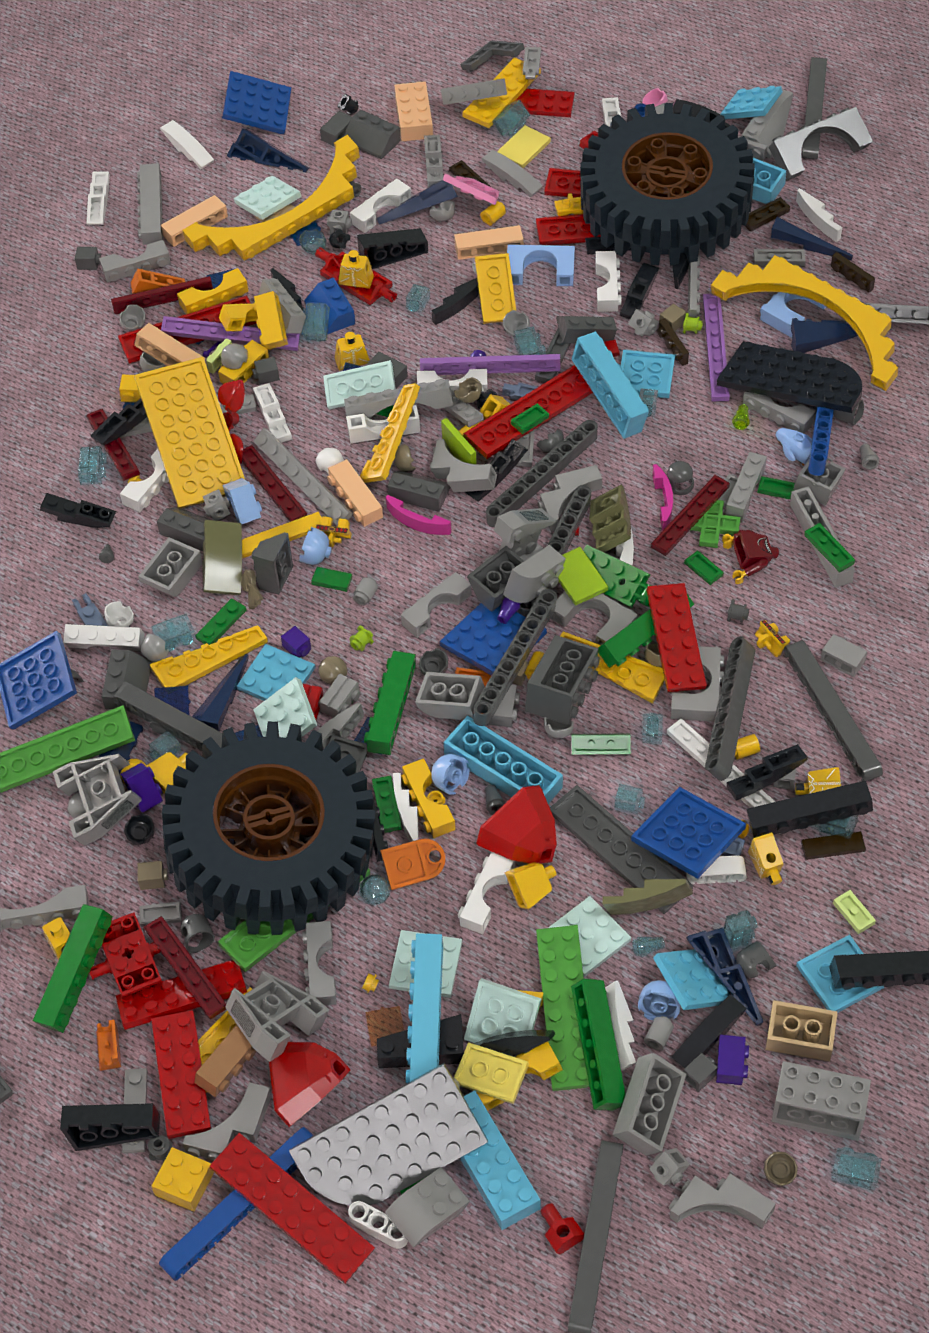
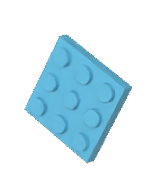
M769 86L767 88L755 87L749 90L740 89L720 115L724 116L725 120L765 116L782 94V87Z
M623 350L621 369L625 376L629 378L634 390L640 396L670 397L675 355Z
M265 644L238 683L237 690L265 701L295 677L301 679L302 684H305L316 667L315 664Z
M850 935L811 954L796 964V967L825 1008L837 1011V1013L885 988L884 986H874L872 988L855 987L848 990L843 988L835 989L829 968L834 955L864 954Z
M695 949L657 953L653 957L683 1010L719 1006L730 995L726 987Z

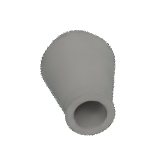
M863 444L859 449L862 466L868 470L875 469L879 464V457L870 448V445Z

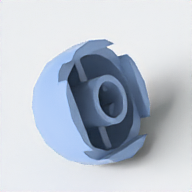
M311 527V531H308L302 546L304 555H300L299 561L309 565H317L325 557L329 558L332 547H329V538L323 531Z
M455 754L441 756L432 767L431 777L434 785L444 793L449 795L456 794L453 791L459 785L463 787L468 780L470 769L467 768L466 764L468 760ZM448 781L453 783L454 785H448Z
M656 980L644 986L638 1000V1009L644 1012V1017L649 1020H654L655 1017L660 1016L673 1017L675 1019L680 1013L681 1005L666 981Z

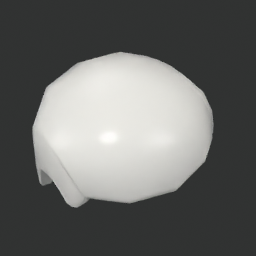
M325 448L318 453L316 458L319 470H325L328 474L329 467L344 461L342 454L336 448Z
M120 601L109 603L105 607L104 615L109 626L129 627L133 623L134 613L130 606L124 607Z

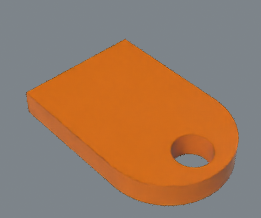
M418 839L380 850L391 890L434 878L443 870L445 865L443 848L431 839ZM433 850L438 851L440 854V859L437 862H432L429 859V854Z

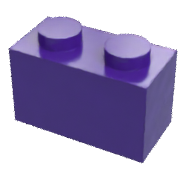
M140 763L121 773L128 791L132 790L141 797L142 801L136 807L142 813L163 802L161 798L163 792L158 783H154L152 778L155 775L150 767Z
M719 1036L716 1083L742 1085L743 1078H747L748 1065H744V1059L749 1057V1045H745L746 1037Z

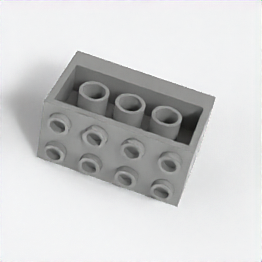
M783 1061L771 1122L859 1141L865 1121L871 1080Z

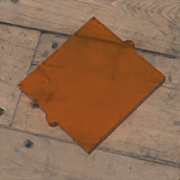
M400 1006L391 1008L381 1007L380 1010L365 1012L371 1047L377 1046V1038L404 1031Z

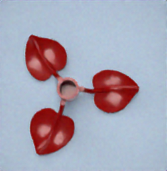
M241 379L224 383L218 390L219 402L222 405H226L225 410L227 412L223 413V416L228 426V431L234 428L233 425L238 424L239 415L236 412L242 408L244 403L245 388L244 382ZM230 434L239 463L242 464L243 442L238 435Z

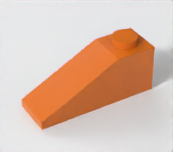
M137 268L131 281L132 294L185 282V279Z

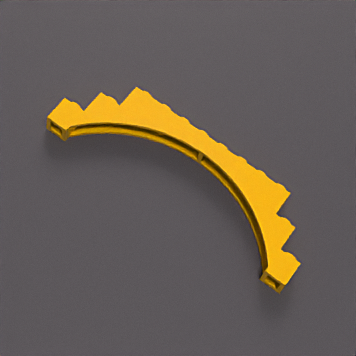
M348 135L334 142L335 156L327 176L312 195L289 212L262 223L242 227H210L199 225L195 222L182 230L185 241L195 252L210 245L219 256L227 254L234 249L244 261L253 258L263 250L268 249L275 243L282 241L287 236L294 234L299 229L308 226L311 222L354 198L353 186L349 182L357 178L356 167L352 162L360 158L358 146Z
M774 255L763 270L758 265L748 262L738 277L731 272L722 270L711 284L712 294L724 301L741 294L770 291L795 294L823 304L842 317L863 342L872 366V384L887 391L898 376V367L895 363L888 361L894 353L895 343L890 338L885 337L891 329L892 319L887 314L876 311L872 306L863 304L858 298L851 297L843 290L832 287L827 281H821L814 274L807 273L799 266L790 264L783 257Z

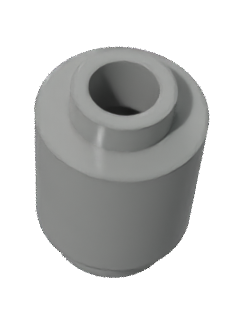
M370 577L362 578L353 593V600L360 605L369 603L378 589L376 581Z

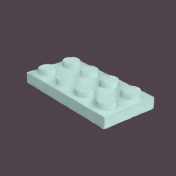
M391 360L323 376L326 402L329 410L344 407V399L350 396H362L370 392L378 393L386 389H396Z

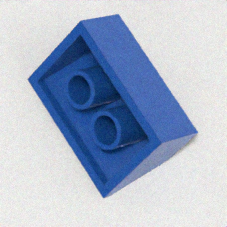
M334 277L319 282L304 300L324 335L355 325L354 310Z

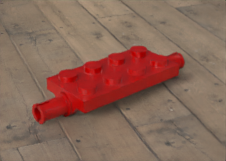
M319 247L315 252V256L326 263L320 270V275L326 279L334 277L338 283L341 263L346 253L342 251L339 255H336ZM372 270L374 277L370 288L340 285L338 283L339 287L368 305H372L381 296L391 303L397 298V293L390 290L393 287L392 281Z

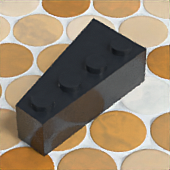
M421 228L357 235L359 255L368 257L372 269L428 253V241Z
M461 1014L440 1020L439 1065L443 1063L445 1065L460 1064L464 1054ZM408 1030L377 1038L379 1069L410 1067L407 1061V1048H411Z
M153 1103L62 1106L60 1130L75 1151L159 1137L160 1113Z

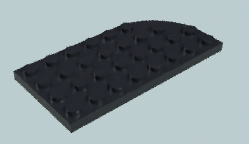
M745 341L741 343L717 379V386L848 413L854 411L862 397V381L860 376L852 367L839 360Z

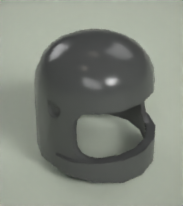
M860 399L852 413L834 410L833 415L838 420L855 425L863 416L864 402Z
M684 461L672 463L668 467L667 477L673 493L686 495L693 490V469L690 464ZM688 480L692 483L685 490H677L675 487L676 483H683Z
M191 914L182 921L180 930L182 935L185 936L184 945L188 952L197 953L214 942V933L208 919L204 915ZM202 933L203 938L197 947L188 945L194 935Z
M759 941L742 949L736 956V963H740L747 978L758 977L757 964H763L768 970L776 967L775 962Z

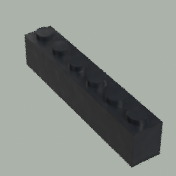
M865 780L748 808L747 816L753 838L769 833H773V835L785 834L792 830L806 829L809 826L826 824L838 819L844 820L855 815H865L873 811V801Z
M929 951L834 955L829 965L835 989L843 988L848 990L855 987H892L894 985L912 986L914 984L929 985Z

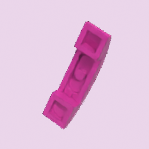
M653 464L652 476L655 489H662L665 506L660 507V522L663 531L671 522L673 491L664 471L657 464Z
M389 495L386 496L388 511L404 525L428 534H451V521L434 515L432 520L405 509L403 501Z

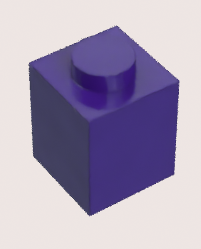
M296 626L281 636L282 647L290 654L300 658L310 652V638Z

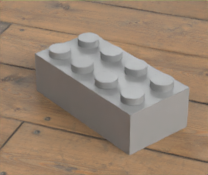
M655 1053L638 1057L612 1135L645 1156L662 1152L686 1073Z

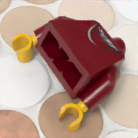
M739 530L734 536L725 534L722 537L723 547L729 549L734 546L740 569H744V571L735 570L733 572V578L740 577L735 580V584L743 583L745 576L749 577L766 568L771 559L777 558L779 555V549L770 546L766 535L757 534L752 530Z

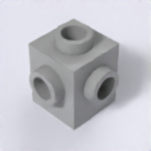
M332 210L331 216L327 218L330 235L338 229L347 234L348 229L351 228L352 220L349 218L348 211Z
M636 309L628 325L635 329L634 332L642 337L644 335L651 336L656 331L659 321L654 318L655 315L647 310L645 312Z
M219 489L203 496L206 504L203 508L207 516L211 515L214 521L230 515L228 507L231 505L226 496L222 497Z
M677 1148L659 1153L653 1160L655 1163L649 1169L654 1174V1178L663 1186L668 1184L675 1185L684 1177L682 1174L690 1164Z

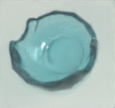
M316 229L313 231L305 230L300 235L299 242L306 253L315 254L319 247L325 249L326 238L320 231Z
M372 874L361 882L359 896L366 904L379 905L388 899L391 887L384 877Z

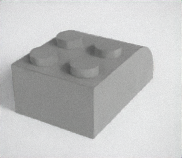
M168 537L138 576L139 581L173 597L179 595L202 566L200 550Z
M548 545L512 569L503 595L511 601L526 603L539 596L543 590L550 587L554 588L559 582L558 578L564 569L563 565L566 558Z
M426 672L415 703L423 713L435 718L464 720L468 715L473 719L474 705L485 686L481 676Z
M440 1167L398 1197L385 1213L414 1248L459 1216L470 1201L443 1168Z

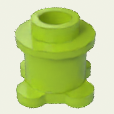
M686 313L683 333L686 334V331H693L697 334L698 331H701L703 321L700 320V317H689V313Z
M359 625L357 627L358 632L350 637V645L357 651H363L368 643L371 645L374 643L372 639L373 634Z

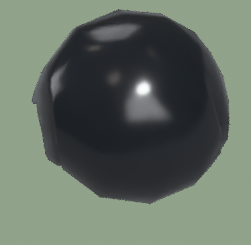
M144 813L131 816L125 824L124 833L126 838L135 845L146 844L154 837L155 826L153 820Z

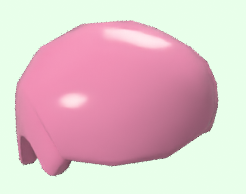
M656 88L644 96L642 103L646 105L654 104L656 107L668 102L664 91Z

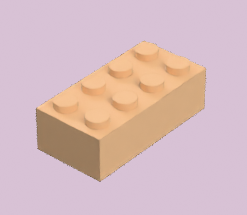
M426 82L394 85L401 141L421 140L426 135H433Z

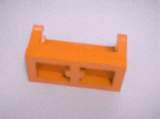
M114 1019L109 1020L107 1027H102L101 1023H98L96 1033L99 1069L103 1071L120 1068L121 1058L116 1022Z

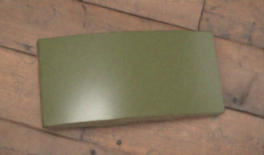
M622 484L591 500L589 520L593 524L592 535L596 539L595 548L602 552H606L631 539L630 514Z
M205 520L204 558L202 561L203 592L241 595V523Z
M644 879V888H624L623 896H603L602 905L610 915L633 914L675 903L692 895L693 890L686 879Z

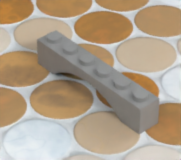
M438 379L435 382L418 384L420 389L414 403L427 405L434 409L453 406L448 379ZM403 387L394 390L386 389L378 393L370 392L362 396H350L344 399L346 415L365 414L370 419L380 410L394 405Z
M80 885L64 888L56 896L37 906L25 909L0 908V931L6 928L20 929L25 925L39 926L44 922H50L59 917L62 920L69 918L77 919L82 905H89L86 886Z

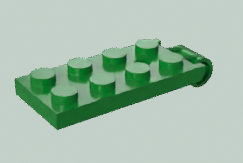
M586 544L583 550L608 585V591L604 592L605 596L630 608L633 607L636 600L650 607L646 591L648 586H652L647 584L650 577L649 573ZM625 579V584L620 585V581Z

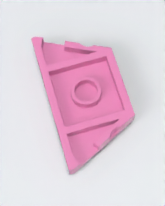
M444 174L443 180L460 188L461 192L471 193L478 200H485L496 205L500 191L472 178L461 176L454 178L449 174Z

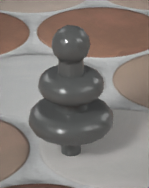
M106 544L99 554V559L103 563H111L114 560V554L109 544Z

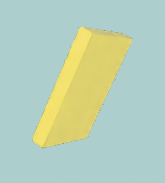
M524 125L497 152L524 168L551 142V138Z
M468 1042L454 1078L459 1082L460 1087L514 1104L529 1063L528 1061Z

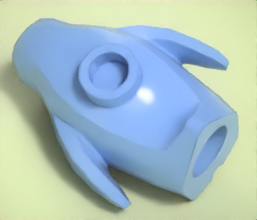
M787 428L777 430L775 435L778 442L783 446L785 457L790 461L798 460L805 466L810 458L812 438L802 432Z

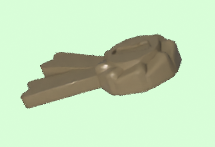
M245 570L241 577V586L243 591L248 592L249 609H255V607L261 605L263 597L256 587L255 572L253 570Z

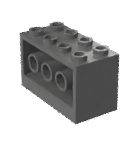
M555 635L528 681L525 711L569 725L572 718H576L579 710L578 707H582L585 694H589L592 682H595L597 679L598 671H596V668L600 662V657H598L599 648Z

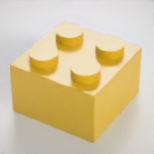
M172 1147L151 1185L154 1195L194 1212L214 1174V1171L210 1169L211 1163Z

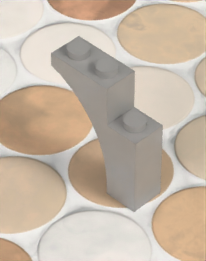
M444 439L437 440L436 447L433 449V460L430 463V470L437 479H447V484L450 485L453 492L494 490L497 474L491 464L476 465L462 462L451 455Z
M597 465L555 475L554 491L540 494L538 508H542L556 520L555 524L549 526L551 532L555 531L562 513L578 486L587 485L592 492L602 489V476Z
M249 1082L241 1103L224 1122L203 1133L185 1136L183 1141L185 1152L195 1157L205 1156L213 1162L239 1132L250 1142L256 1143L272 1097L270 1087Z
M730 1173L726 1179L722 1178L716 1189L697 1176L691 1182L688 1180L681 1190L683 1192L679 1199L675 1198L672 1201L669 1209L670 1219L676 1223L696 1213L722 1211L741 1216L763 1228L773 1214L776 1203Z

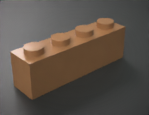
M238 1025L233 1028L195 1074V1084L214 1097L220 1091L223 1093L228 1088L230 1079L233 1076L237 1077L242 1071L245 1061H250L256 1053V1050L249 1043Z

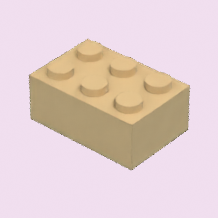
M773 1000L765 1050L830 1062L837 1011Z

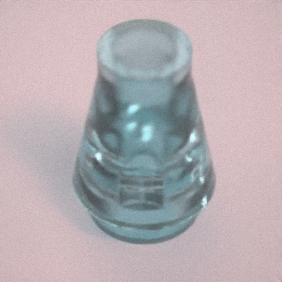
M662 936L637 937L632 942L633 951L636 956L644 957L664 949V938Z

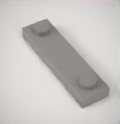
M147 1068L125 1070L124 1104L147 1103ZM145 1140L123 1143V1153L145 1152Z

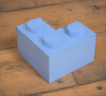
M241 478L222 485L238 523L244 524L261 518L260 512L262 508L259 501L256 502L255 500L256 490L253 484Z

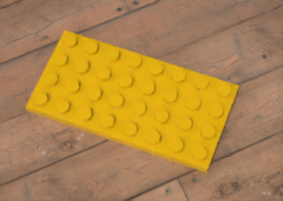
M203 357L134 375L179 509L203 503V496L218 489L222 497L226 495L222 485L241 478L245 479Z

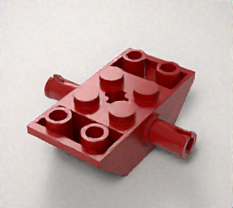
M135 912L112 920L102 944L106 961L91 968L90 975L92 980L108 973L113 974L122 998L162 982L153 960L154 955L161 952L154 942L150 944L146 942Z

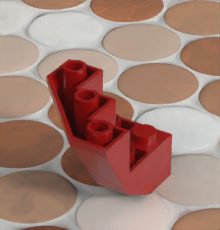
M539 785L522 787L480 826L476 844L513 861L540 864L552 862L557 846L555 819L542 788Z
M288 1042L284 1052L269 1062L275 1112L288 1127L292 1126L339 1084L348 1074L350 1068L336 1053L315 1042Z

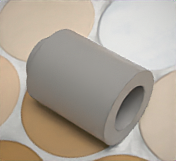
M665 1016L655 1017L644 1038L645 1044L653 1049L662 1051L674 1029L672 1021Z

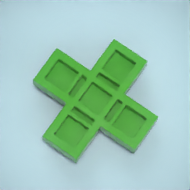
M717 500L691 528L693 531H701L699 546L718 548L720 534L734 535L739 532L740 517L722 515L723 500Z

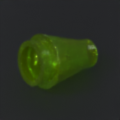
M740 405L732 419L733 426L738 430H744L750 424L749 408L746 405Z

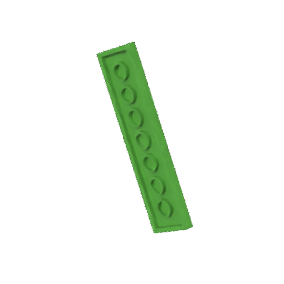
M124 705L1 752L0 793L51 774L68 763L87 760L135 741Z
M368 868V870H367V872H366V877H367L368 875H370V869H369V868ZM360 875L361 882L363 879H365L362 875ZM312 913L307 914L306 923L314 919ZM291 919L284 920L282 935H272L270 921L260 922L259 934H248L245 920L235 930L230 931L218 941V945L246 972L296 932Z
M578 925L536 929L546 1030H554L555 1032L554 1037L548 1042L563 1069L551 1076L552 1090L588 1088L589 1081L571 989L572 985L584 978Z

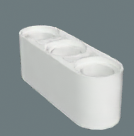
M719 856L698 879L687 873V880L691 884H695V882L697 884L715 883V881L725 883L736 882V880L742 882L747 878L745 860L742 856Z
M356 1201L349 1206V1218L354 1227L396 1249L403 1248L408 1243L404 1236L399 1239L392 1237L394 1233L400 1231L385 1213L361 1201ZM357 1212L365 1213L361 1218L354 1217V1214ZM376 1222L384 1224L381 1228L373 1227Z

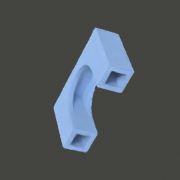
M508 245L507 253H509L513 285H523L524 269L529 264L543 261L552 264L556 268V286H573L575 246Z
M778 292L772 296L767 304L761 307L760 320L792 338V318H797L799 321H805V318L790 310L785 305L787 302L794 299H804L822 309H825L826 306L799 295Z

